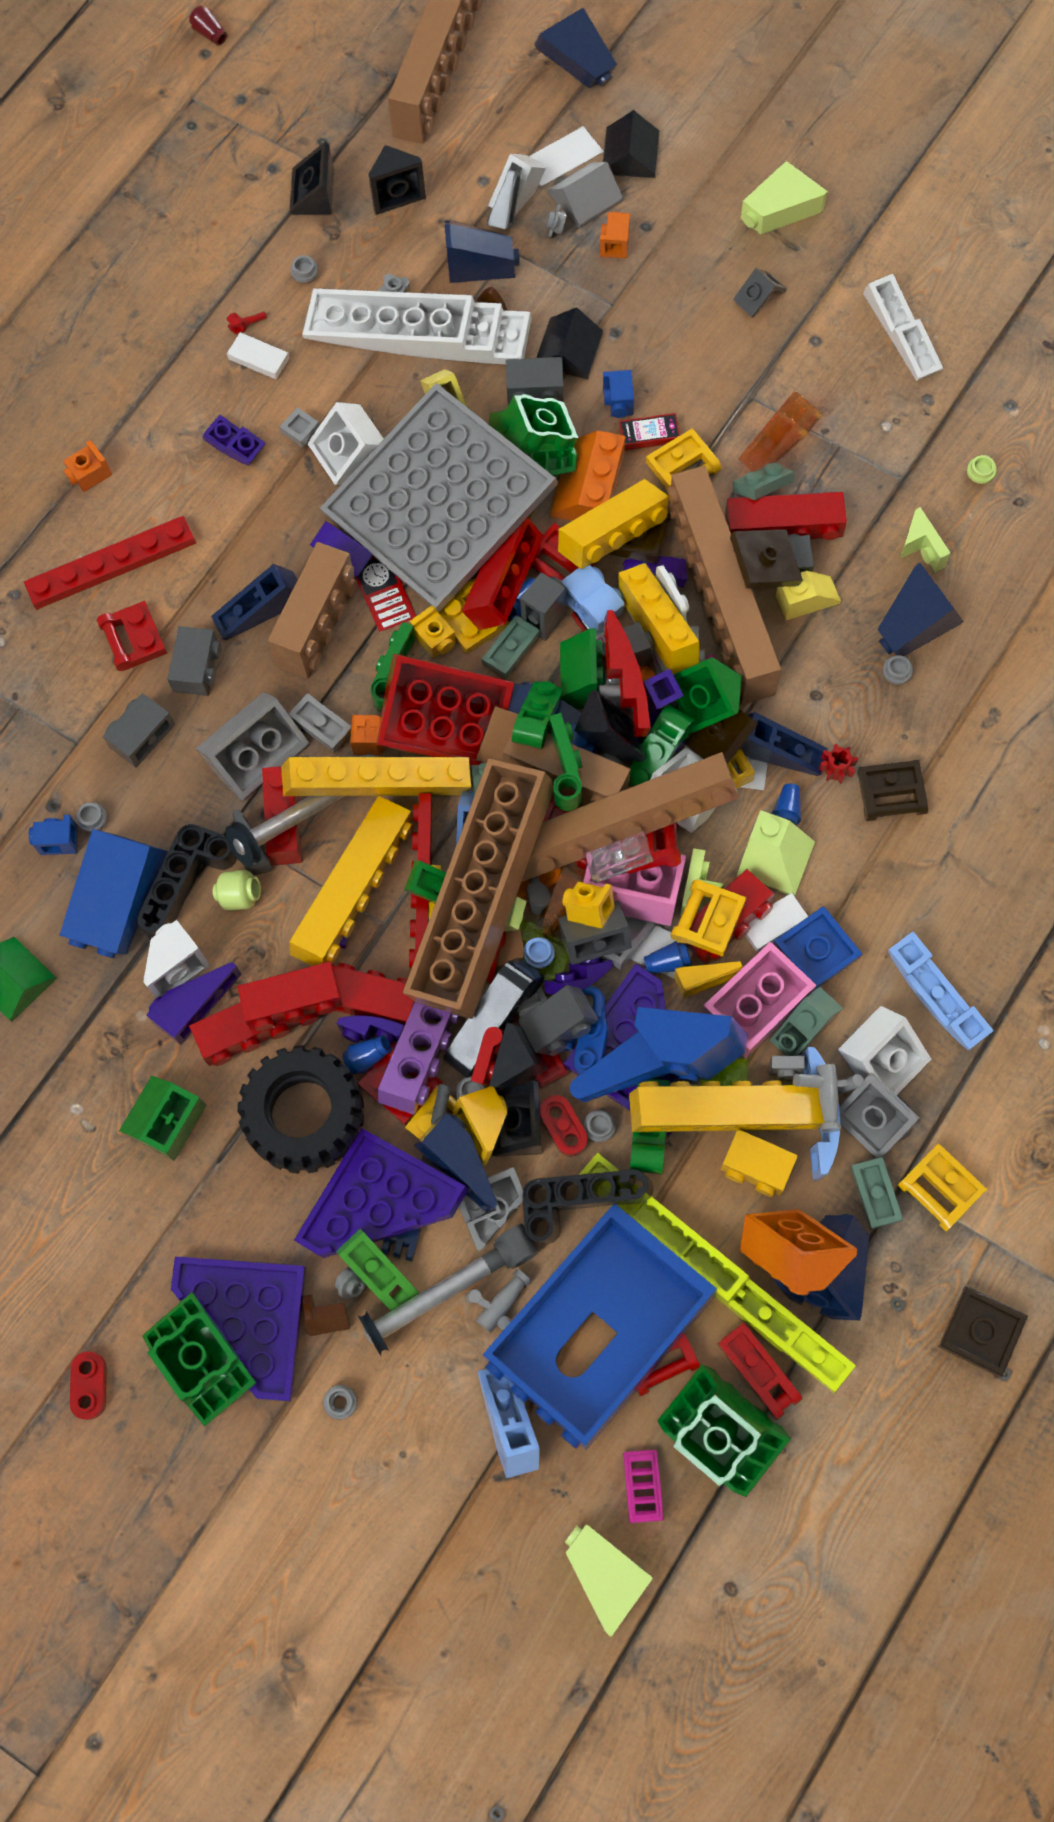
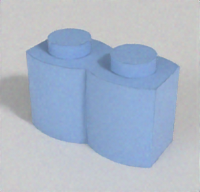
M589 565L584 569H576L561 582L566 588V604L577 612L581 620L589 628H596V633L604 628V618L607 610H613L618 617L622 614L625 603L621 592L604 582V576L597 567Z

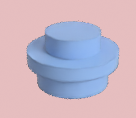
M533 938L524 947V959L533 968H545L554 959V947L545 938Z

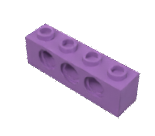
M414 1003L379 1085V1103L414 1115L419 1104L424 1106L430 1087H427V1083L430 1077L435 1078L441 1063L438 1056L441 1049L447 1050L452 1033L449 1032L452 1023H458L459 1015ZM429 1019H437L440 1022L437 1024H429L426 1021ZM420 1045L429 1047L426 1051H418L415 1048ZM408 1072L418 1074L414 1079L405 1078L403 1075Z

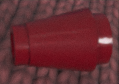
M198 6L192 11L189 17L192 29L217 46L222 45L227 39V33L211 10Z

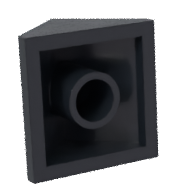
M635 110L629 112L606 127L603 162H608L614 176L655 178L659 130Z
M327 142L322 143L292 168L289 213L293 215H332L334 167L330 145Z
M385 145L368 174L375 215L426 199L421 158Z
M577 307L553 316L548 322L536 358L562 357L563 374L588 380L603 336V330Z
M594 689L589 694L574 731L603 754L612 755L621 761H644L646 756L639 737H634L632 719Z
M511 1023L506 1024L489 1086L504 1090L525 1084L549 1069L542 1055L535 1053L523 1029Z
M532 1081L507 1090L497 1091L498 1096L501 1095L506 1102L507 1114L492 1151V1156L542 1154L538 1082Z

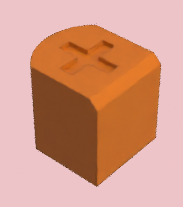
M378 715L352 716L350 744L353 755L373 754L380 756L384 752L386 746L377 745L381 720Z

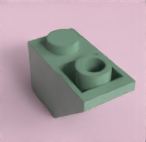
M818 987L803 999L769 1041L786 1056H799L827 1028L843 1007L821 987Z

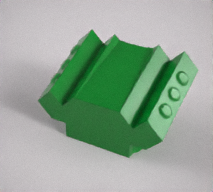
M526 394L514 395L505 410L490 413L489 425L551 475L559 476L563 473L576 471L577 454L574 445L578 436L564 402L554 398H533Z
M193 1292L142 1335L149 1349L147 1353L180 1401L190 1408L204 1427L256 1383L251 1373L244 1366L237 1353Z
M703 1364L657 1420L664 1433L675 1442L674 1448L716 1484L721 1486L723 1483L731 1491L744 1497L748 1496L791 1440L785 1429L772 1422L765 1411L757 1406L755 1407L735 1389L733 1384L722 1380L714 1369Z

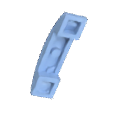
M911 932L888 950L896 967L916 996L946 1031L964 1048L970 1050L994 1031L974 1006L970 1008L930 959L933 955L914 932Z
M808 1047L800 1055L804 1056L805 1064L802 1074L817 1075L816 1067L826 1064L815 1047ZM838 1102V1121H837V1122H840L839 1102ZM820 1127L821 1142H817L810 1148L813 1180H820L828 1174L836 1156L840 1131L822 1132Z

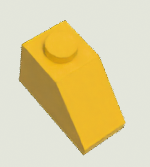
M493 1086L459 1097L453 1114L465 1123V1130L471 1135L483 1166L488 1163L507 1114L506 1102L501 1095L498 1096Z

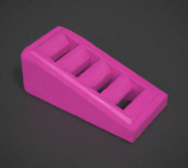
M657 1450L623 1452L629 1523L664 1521ZM651 1460V1468H631V1462ZM652 1475L653 1482L633 1483L632 1476ZM653 1489L654 1496L634 1497V1490ZM635 1504H655V1510L635 1511Z

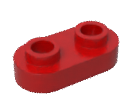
M552 1095L544 1099L540 1106V1118L559 1152L569 1157L581 1154L587 1146V1133L569 1101L560 1095ZM557 1108L561 1110L562 1115L559 1118H553L550 1116V1111ZM568 1136L577 1138V1143L574 1146L566 1144L565 1139Z
M91 1351L78 1354L72 1361L70 1371V1409L77 1418L83 1420L96 1419L103 1413L106 1406L107 1365L101 1355ZM86 1362H90L92 1365V1370L88 1374H84L82 1371V1367ZM89 1396L91 1398V1405L84 1409L81 1401L84 1397Z

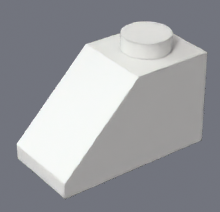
M525 154L509 155L488 206L493 208L509 170H521L515 215L535 194L546 167Z

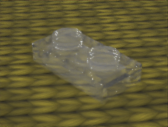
M644 831L585 853L590 876L594 883L654 861Z

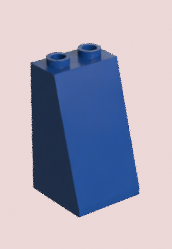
M92 829L59 936L69 938L68 944L78 948L86 949L87 945L97 947V954L115 958L116 954H127L139 926L138 914L168 851L116 834Z

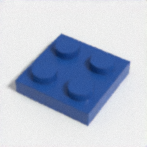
M824 906L774 940L773 943L816 984L815 990L862 956L861 951Z

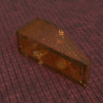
M794 390L738 459L753 472L765 467L768 463L778 462L808 434L823 414Z

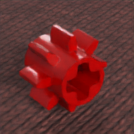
M834 744L831 752L823 751L821 758L824 761L820 763L819 770L826 772L827 781L833 779L838 780L842 784L846 775L853 778L856 771L853 766L857 764L858 757L851 756V747L845 749Z

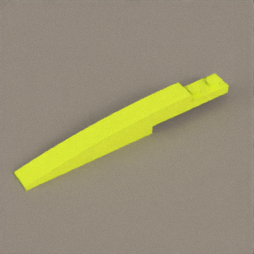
M597 1152L578 1175L620 1170ZM605 1181L599 1185L597 1193L600 1198L609 1195L611 1184L609 1181ZM620 1183L621 1189L627 1188L637 1194L639 1186L636 1183L633 1186H624ZM652 1196L642 1203L617 1205L716 1287L715 1297L780 1352L786 1353L834 1394L856 1368L854 1363L750 1280L748 1274Z

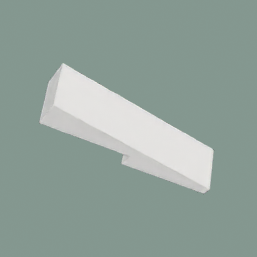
M891 274L869 283L863 295L916 381L942 371L943 366L920 318L914 319L894 275Z

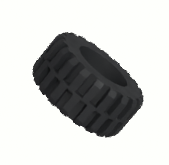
M304 1045L294 1046V1051L288 1052L286 1048L276 1050L278 1056L270 1060L267 1055L261 1059L262 1066L258 1070L252 1068L247 1076L250 1079L248 1085L242 1084L239 1093L242 1096V1101L237 1102V1112L241 1116L239 1121L241 1131L245 1134L246 1140L257 1154L277 1169L281 1170L284 1168L290 1173L299 1174L300 1170H306L308 1173L318 1172V1167L324 1165L326 1168L335 1165L334 1160L341 1155L344 1158L349 1145L359 1133V1126H363L364 1115L362 1108H364V1101L360 1088L348 1067L343 1065L339 1058L332 1053L327 1055L323 1049L317 1047L306 1050ZM299 1083L320 1085L328 1093L331 1101V1112L325 1124L315 1133L305 1137L293 1138L281 1133L276 1128L272 1118L273 1108L278 1097L286 1089Z

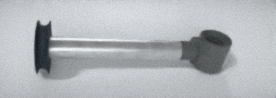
M365 754V755H362L361 757H377V756H375V755H373V754ZM308 796L251 830L242 823L235 822L233 827L228 826L225 831L229 847L236 858L244 866L250 868L254 862L258 863L261 861L260 845L345 796Z
M521 1223L507 1230L495 1239L493 1250L377 1320L372 1321L367 1311L364 1316H358L364 1326L363 1331L367 1340L376 1347L380 1356L382 1351H389L383 1339L504 1265L507 1269H514L535 1257L539 1250L533 1240L527 1236L524 1225Z

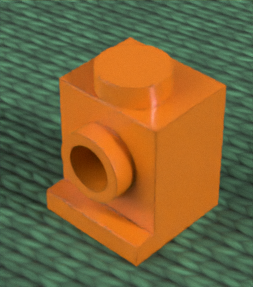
M608 212L607 224L602 223L600 257L627 259L630 213Z
M91 440L86 442V447L63 460L67 468L63 470L65 476L72 486L77 483L83 492H86L112 475L105 458Z

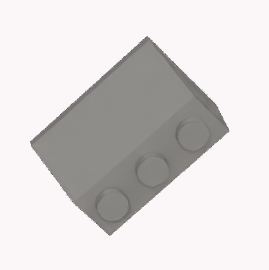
M263 692L195 749L215 774L240 800H243L263 783L262 768L282 766L289 757H294L310 743L277 698Z

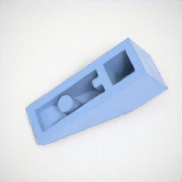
M487 1369L479 1370L478 1378L496 1449L506 1478L539 1470L540 1448L524 1403L510 1391L513 1384L504 1376L499 1381Z

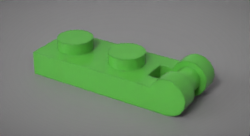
M361 1229L336 1251L390 1311L420 1294ZM399 1285L401 1289L391 1297L389 1293Z

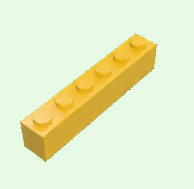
M289 757L281 766L283 796H419V793L443 796L461 795L462 791H467L471 788L469 757Z
M378 795L290 939L289 952L291 956L311 966L326 962L333 963L341 948L339 943L343 937L348 938L355 926V916L358 912L363 913L370 900V896H368L373 887L376 889L379 887L385 874L383 870L386 864L391 865L394 862L399 848H397L401 839L406 841L412 831L413 824L410 823V810Z
M651 1081L640 1083L639 1087L629 1093L632 1132L737 1131V1129L741 1131L816 1130L824 1123L818 1088L796 1087L794 1083L792 1085H782L781 1081H766L762 1083V1086H751L750 1081L733 1082L732 1086H721L719 1081H708L701 1083V1086H690V1082L679 1081L671 1083L670 1086H659L658 1082Z

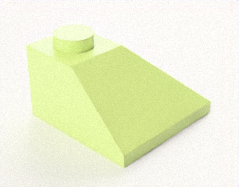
M760 810L737 877L748 869L767 888L786 895L792 893L795 897L815 841L791 821Z

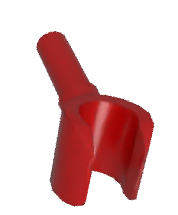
M261 312L242 319L237 313H231L227 317V321L230 323L227 327L234 334L239 335L240 332H245L248 325L266 319L267 316L265 312Z

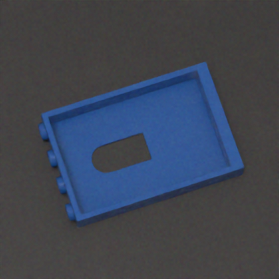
M614 1203L483 1353L485 1360L488 1362L485 1368L499 1381L504 1376L513 1384L510 1391L522 1402L525 1403L528 1399L538 1407L535 1413L549 1426L553 1422L564 1430L561 1436L572 1447L577 1449L581 1445L587 1450L714 1299L717 1288ZM593 1312L618 1334L582 1375L567 1377L559 1371L556 1365L557 1354Z

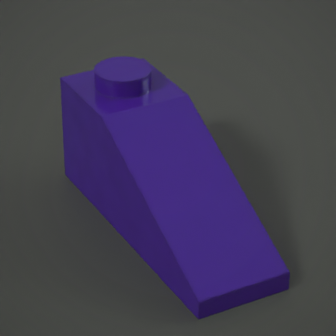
M230 962L168 990L163 996L157 997L151 1003L146 1016L153 1024L181 1045L192 1033L189 1025L204 1019L242 974L233 962Z

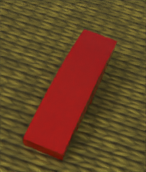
M607 610L604 618L607 679H619L621 708L633 707L634 737H647L651 727L647 696L640 668L629 639L613 610Z

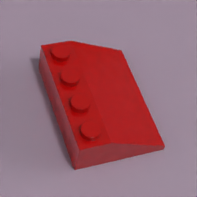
M393 653L386 683L377 745L431 757H469V765L484 763L476 760L492 713L495 707L508 711L514 682Z

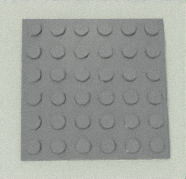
M435 383L320 507V510L357 543L369 550L378 561L428 604L440 612L558 485V481L439 384Z

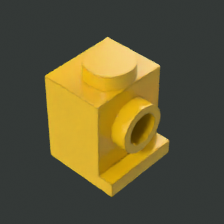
M432 605L410 621V625L414 626L416 640L433 659L440 654L448 653L456 643L455 631Z
M578 881L573 889L567 888L563 895V906L566 908L568 921L602 929L615 908L612 885L605 884L604 887Z

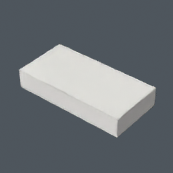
M241 332L227 352L229 360L276 380L290 359L288 352Z
M792 893L772 904V911L764 919L759 920L756 917L748 924L751 928L745 936L756 952L763 949L769 942L773 943L774 940L808 917Z

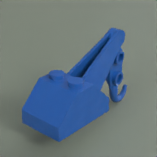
M588 986L582 989L584 995H589L593 998L592 1009L599 1020L590 1026V1032L578 1038L574 1056V1067L578 1071L579 1076L571 1082L570 1092L579 1101L589 1102L601 1096L671 1073L675 1074L679 1081H687L690 1084H697L698 1080L709 1081L745 1053L748 1034L732 1016L638 1007L634 1025L638 1032L604 1057L609 1033L604 1011L605 998L599 989Z

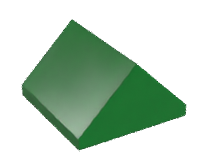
M708 658L674 674L684 695L675 700L681 712L695 720L690 733L739 712L742 676L715 658Z
M15 937L0 942V1011L12 1022L57 979Z

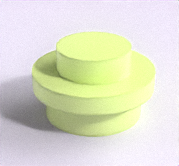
M977 456L969 462L967 475L975 483H989L996 475V465L989 456Z

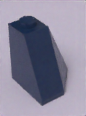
M584 8L541 32L534 43L537 50L588 88L597 83L599 86H602L610 81L613 77L611 74L617 66Z
M445 220L450 283L515 278V266H520L519 249H513L512 237L454 220Z
M918 563L877 629L883 636L879 642L889 655L894 652L896 655L906 656L959 626L964 621L922 564Z
M826 1215L820 1224L856 1247L858 1250L855 1258L824 1290L811 1291L807 1295L792 1293L779 1280L773 1278V1281L790 1300L801 1305L806 1300L811 1305L822 1308L820 1314L830 1319L860 1321L863 1308L869 1234L854 1215Z

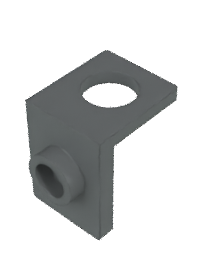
M755 268L733 300L750 316L754 317L774 290L785 293L787 288L769 272Z

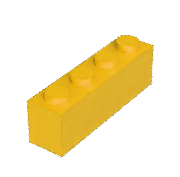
M643 479L559 528L558 552L580 569H584L667 519L669 496L646 479Z
M646 563L619 572V591L624 597L625 607L635 622H640L643 631L650 633L654 644L653 649L667 669L670 668L674 675L698 664V638Z

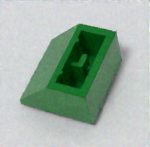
M590 628L560 642L561 687L564 688L561 700L575 709H583L589 694L594 689L599 692V685H603L602 640H596V628Z
M151 1076L119 1132L175 1161L207 1105L200 1097L171 1082Z

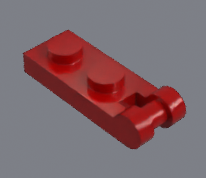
M742 1323L717 1343L775 1420L784 1415L783 1410L791 1404L795 1406L803 1399L745 1323ZM778 1384L783 1393L774 1399L768 1391Z

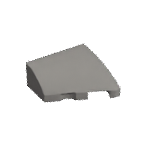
M514 1167L487 1177L497 1201L494 1209L484 1212L467 1195H465L459 1206L477 1251L486 1246V1243L495 1232L503 1226L511 1213L523 1202V1188Z

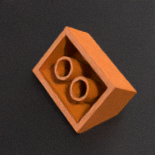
M597 430L578 437L574 445L577 454L576 471L560 475L550 517L573 521L614 497L625 455L624 435Z
M800 1209L745 1214L740 1251L749 1257L754 1264L770 1273L772 1278L786 1285L792 1293L807 1295L811 1291L824 1290L857 1255L858 1249Z

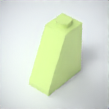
M786 161L743 200L741 220L749 228H753L758 233L763 234L821 213L825 208L828 191Z
M587 1524L583 1529L576 1526L565 1541L569 1546L566 1555L605 1632L612 1637L653 1577Z

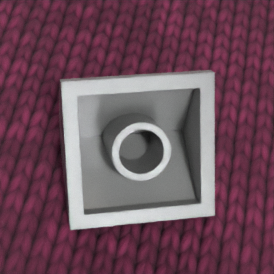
M608 162L589 163L548 189V194L557 204H560L561 209L567 212L569 218L579 229L623 202V197Z
M872 1072L864 1079V1084L856 1088L839 1107L841 1125L876 1158L883 1157L920 1118Z

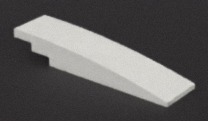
M313 289L302 336L305 339L401 355L506 365V359H524L532 317L530 312L503 311L502 304L474 302L472 295Z

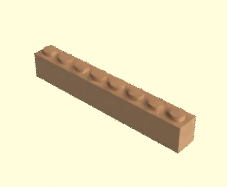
M723 753L710 756L542 822L521 882L740 798Z

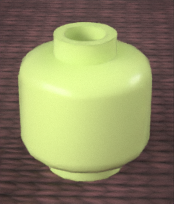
M248 870L225 871L219 875L217 883L213 885L214 899L219 902L224 910L228 911L250 909L261 896L259 879Z

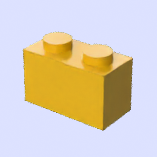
M737 1129L720 1170L726 1172V1178L736 1183L743 1184L744 1181L756 1185L755 1190L763 1195L773 1197L776 1194L780 1196L798 1155Z

